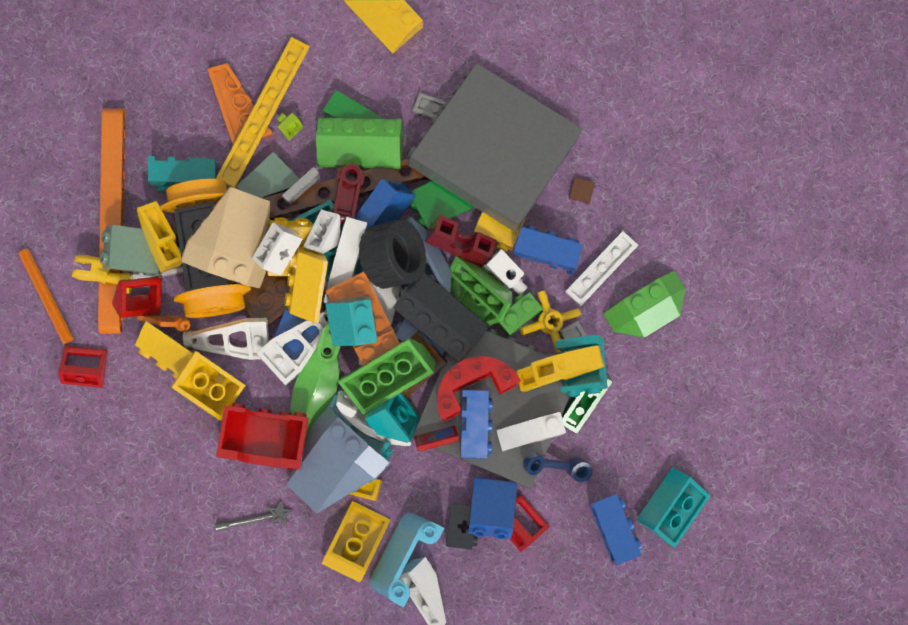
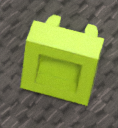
M282 113L277 118L280 122L277 128L288 141L304 128L298 117L293 113L288 117Z

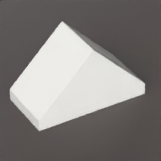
M321 210L303 248L323 254L338 246L340 241V215Z

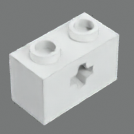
M273 222L252 259L262 269L282 275L299 247L302 238L291 228Z

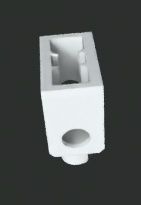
M502 249L496 251L492 258L482 266L507 289L513 288L519 295L528 288L521 279L524 272ZM507 271H509L511 274L510 279H507L506 277Z

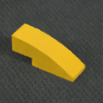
M157 201L138 207L137 213L144 236L160 272L163 273L179 267L182 262L180 261L181 253L174 242L176 236L162 210H160Z

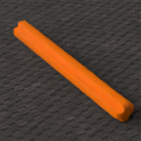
M27 248L21 250L18 255L62 343L67 344L71 342L73 336L30 250Z

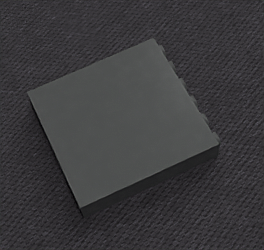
M477 63L473 69L469 68L463 77L465 81L462 85L457 84L452 93L454 95L452 99L445 101L441 108L443 112L440 116L438 114L435 115L430 124L432 125L430 130L423 132L419 139L421 143L418 147L413 146L408 154V157H410L408 166L516 233L580 137L583 129Z
M488 328L463 360L477 356L492 357L506 363L516 372L531 366L532 362L554 355L548 352L545 355L537 352L538 348L526 344V346L517 344V339L506 336L505 339L498 336L499 332ZM448 353L446 357L448 362L440 371L412 440H414L416 435L455 426L459 441L433 449L531 489L537 474L530 475L523 469V460L530 452H537L544 458L552 438L502 451L496 430L560 412L562 416L569 399L566 393L560 392V387H564V379L527 392H522L520 386L499 395L489 376L463 389L489 391V398H492V411H488V420H492V433H488V441H492V452L487 454V459H461L463 390L454 393L461 408L460 415L441 423L437 408V396L441 381L446 373L459 363Z

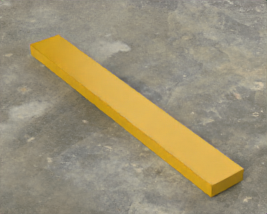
M293 37L290 38L216 179L224 180L227 187L236 188L304 60L310 48L309 45Z

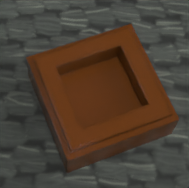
M575 178L569 199L590 204L595 183Z

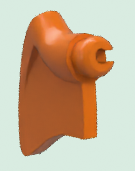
M185 315L137 316V320L147 321L160 327H174L178 331H187L190 328V322Z

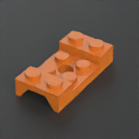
M364 272L325 290L331 302L367 295L371 300L377 342L353 346L362 365H365L400 343Z

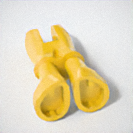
M76 255L74 258L75 263L90 266V271L74 269L72 271L73 278L118 285L119 280L133 279L132 274L110 273L111 269L102 270L100 257ZM126 288V294H130L132 288Z

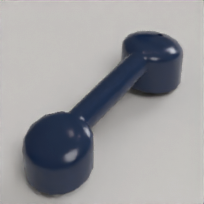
M530 452L523 460V469L530 475L538 474L543 467L566 470L567 474L575 481L585 482L591 477L593 471L590 464L580 457H574L566 462L544 459L539 453Z

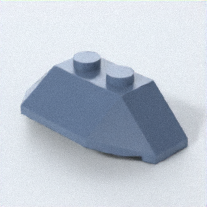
M413 218L407 219L418 230L424 242L426 262L423 272L450 293L451 270L439 248L425 242L428 231Z

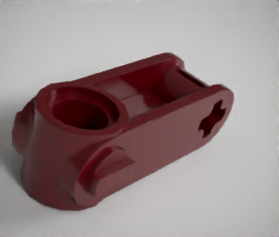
M355 164L341 166L337 170L336 181L338 183L332 213L340 215L341 225L345 224L346 217L354 219L360 186H363L365 174ZM345 174H352L355 180H348Z

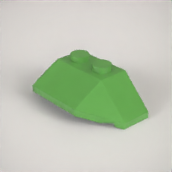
M456 256L450 266L453 296L488 325L501 322L512 304V292L486 269Z
M672 271L625 298L603 313L614 332L645 338L680 316L686 288L676 272Z

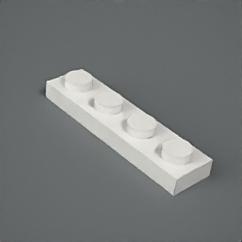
M622 231L565 293L581 307L638 247V244Z

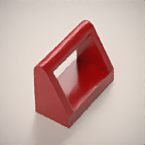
M148 277L119 280L112 301V305L119 318L159 314L161 309V278ZM151 286L149 294L126 296V288Z
M65 346L58 370L60 383L103 388L108 350ZM69 354L100 357L99 367L91 368L68 365Z
M521 494L516 499L515 505L518 503L539 526L540 530L531 536L514 517L510 541L520 552L531 545L550 527Z

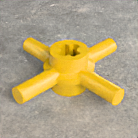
M539 291L537 294L543 312L539 315L537 322L520 327L522 335L541 329L544 333L550 334L555 351L559 353L561 351L556 349V340H561L559 331L563 326V322L581 316L579 308L560 314L557 310L551 309L546 291ZM552 318L553 323L549 325L548 320Z

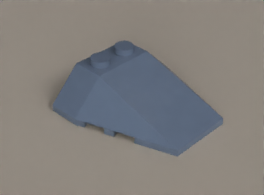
M328 407L314 422L304 446L301 470L293 469L286 485L318 514L348 494L354 493L360 487L376 480L389 466L390 462L350 428L333 409Z

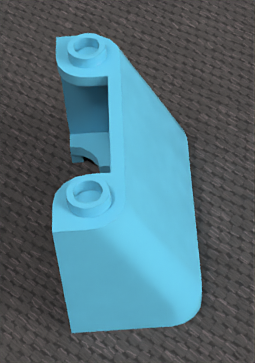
M405 514L401 518L371 576V587L392 602L405 607L410 597V589L406 583L399 580V577L418 540L427 544H433L441 537L444 528L417 514Z

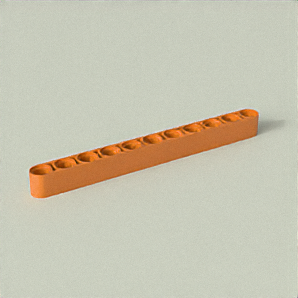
M125 108L102 109L99 257L104 248V243L101 240L103 230L110 225L124 226L122 220H124L125 202H123L125 200V182H123V179H125V161L123 159H125L126 141H123V139H126ZM111 269L110 273L123 272L122 270ZM99 282L98 330L100 334H122L123 327H121L123 318H119L112 305L117 285L112 283L103 284Z

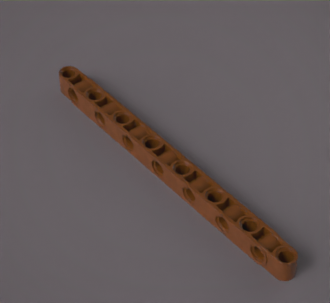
M410 158L401 161V169H368L363 171V174H365L364 179L369 180L371 183L367 188L360 186L358 198L371 195L381 179L408 185L429 178L408 166ZM402 169H409L411 174L407 177L401 176L400 171ZM352 174L346 175V178L348 180H355V177ZM335 178L313 184L285 210L278 208L279 204L285 201L282 197L285 192L262 198L270 201L269 218L275 220V218H286L305 213L330 199L334 203L338 181ZM323 190L330 192L329 197L326 199L319 197V193ZM176 222L170 224V227L176 236L174 242L179 246Z

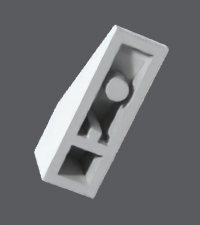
M560 412L496 430L502 451L561 436L566 433Z
M426 557L411 560L404 567L399 580L408 585L410 597L428 625H445L446 619L438 579L431 563Z

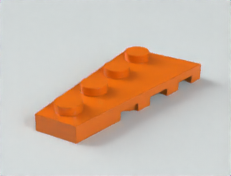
M226 63L208 68L207 72L233 146L254 105L230 66ZM267 128L262 139L273 136L270 128Z

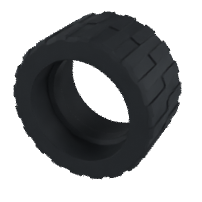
M397 219L370 226L362 234L361 241L359 242L360 263L365 275L376 287L388 289L418 281L423 275L426 250L420 233L412 223H409L407 220Z

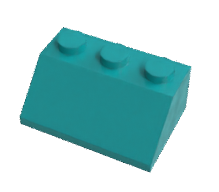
M672 467L648 504L641 511L637 521L667 544L676 548L711 495L690 476Z

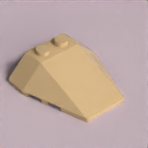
M229 187L214 206L210 215L200 224L199 229L188 239L180 261L237 283L260 288L266 270L262 269L252 257L269 230L270 201Z

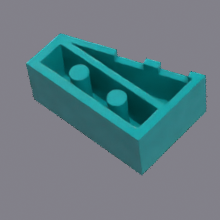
M148 156V181L160 193H166L168 187L178 183L199 179H216L217 162L215 159L188 158V160H175V157H168L167 161H157L155 156Z

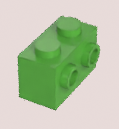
M530 292L527 295H524V293L519 295L514 300L515 304L508 309L503 320L497 323L507 336L511 337L520 330V327L525 326L542 312L543 308Z

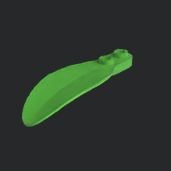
M329 322L323 328L317 349L310 357L304 369L298 374L291 398L290 413L294 415V412L306 413L307 418H309L306 440L314 422L331 404L338 387L340 375L338 352L340 346L332 345ZM324 348H330L331 352H326Z

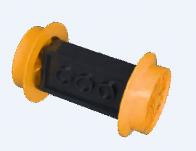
M192 180L175 184L166 189L168 202L163 204L160 210L165 214L175 215L181 257L188 239L195 234L201 226L200 224L210 215L214 206L227 191L224 180ZM182 262L186 292L175 296L174 301L183 304L185 317L219 316L245 308L243 295L251 290L250 286L235 284V281L205 272Z

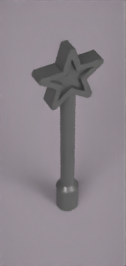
M280 501L277 508H268L271 513L232 522L215 523L216 530L219 532L228 530L230 527L272 518L271 523L280 520L286 525L285 516L292 513V510L284 509L283 502Z

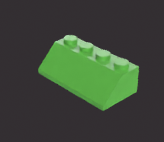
M319 118L316 133L317 167H341L355 164L359 168L401 169L405 135L402 119Z
M408 338L338 380V383L364 415L433 374L436 361L424 345Z

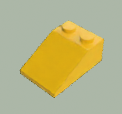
M194 351L171 385V388L211 416L222 421L224 407L232 406V403L236 401L246 385L197 351Z
M352 501L321 564L361 582L389 525L390 519Z

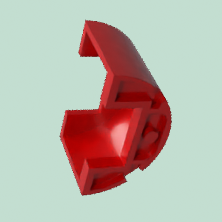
M471 357L457 363L446 373L439 386L437 408L441 423L461 414V408L454 393L490 376L499 395L519 386L521 382L519 376L506 363L492 357Z
M232 403V406L224 407L216 457L269 467L301 470L309 418H307L306 413L294 412V415H292L290 412L279 411V415L271 414L272 410L259 408V411L256 412L246 409L244 404Z

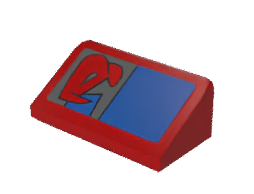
M450 426L416 435L414 440L417 451L421 452L458 442L459 436L456 427Z

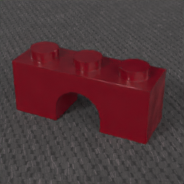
M439 215L430 224L425 240L426 243L480 267L492 258L497 240L480 232L471 236L461 234L457 231L458 222Z

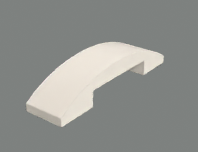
M340 390L336 405L353 426L383 442L388 441L391 444L400 446L411 445L412 439L410 442L405 443L377 435L369 427L365 419L368 413L363 415L347 393Z

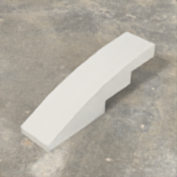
M346 217L327 290L354 277L359 258V242L367 228V222ZM326 293L324 303L331 302Z

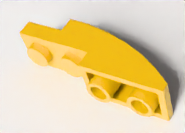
M593 346L532 362L531 366L517 370L516 374L521 380L519 384L520 390L527 392L561 379L568 380L604 367L599 346Z

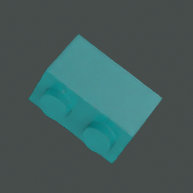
M368 295L325 303L333 346H358L377 342L371 300Z
M401 392L369 411L365 419L369 427L377 435L408 443L411 441L421 417Z

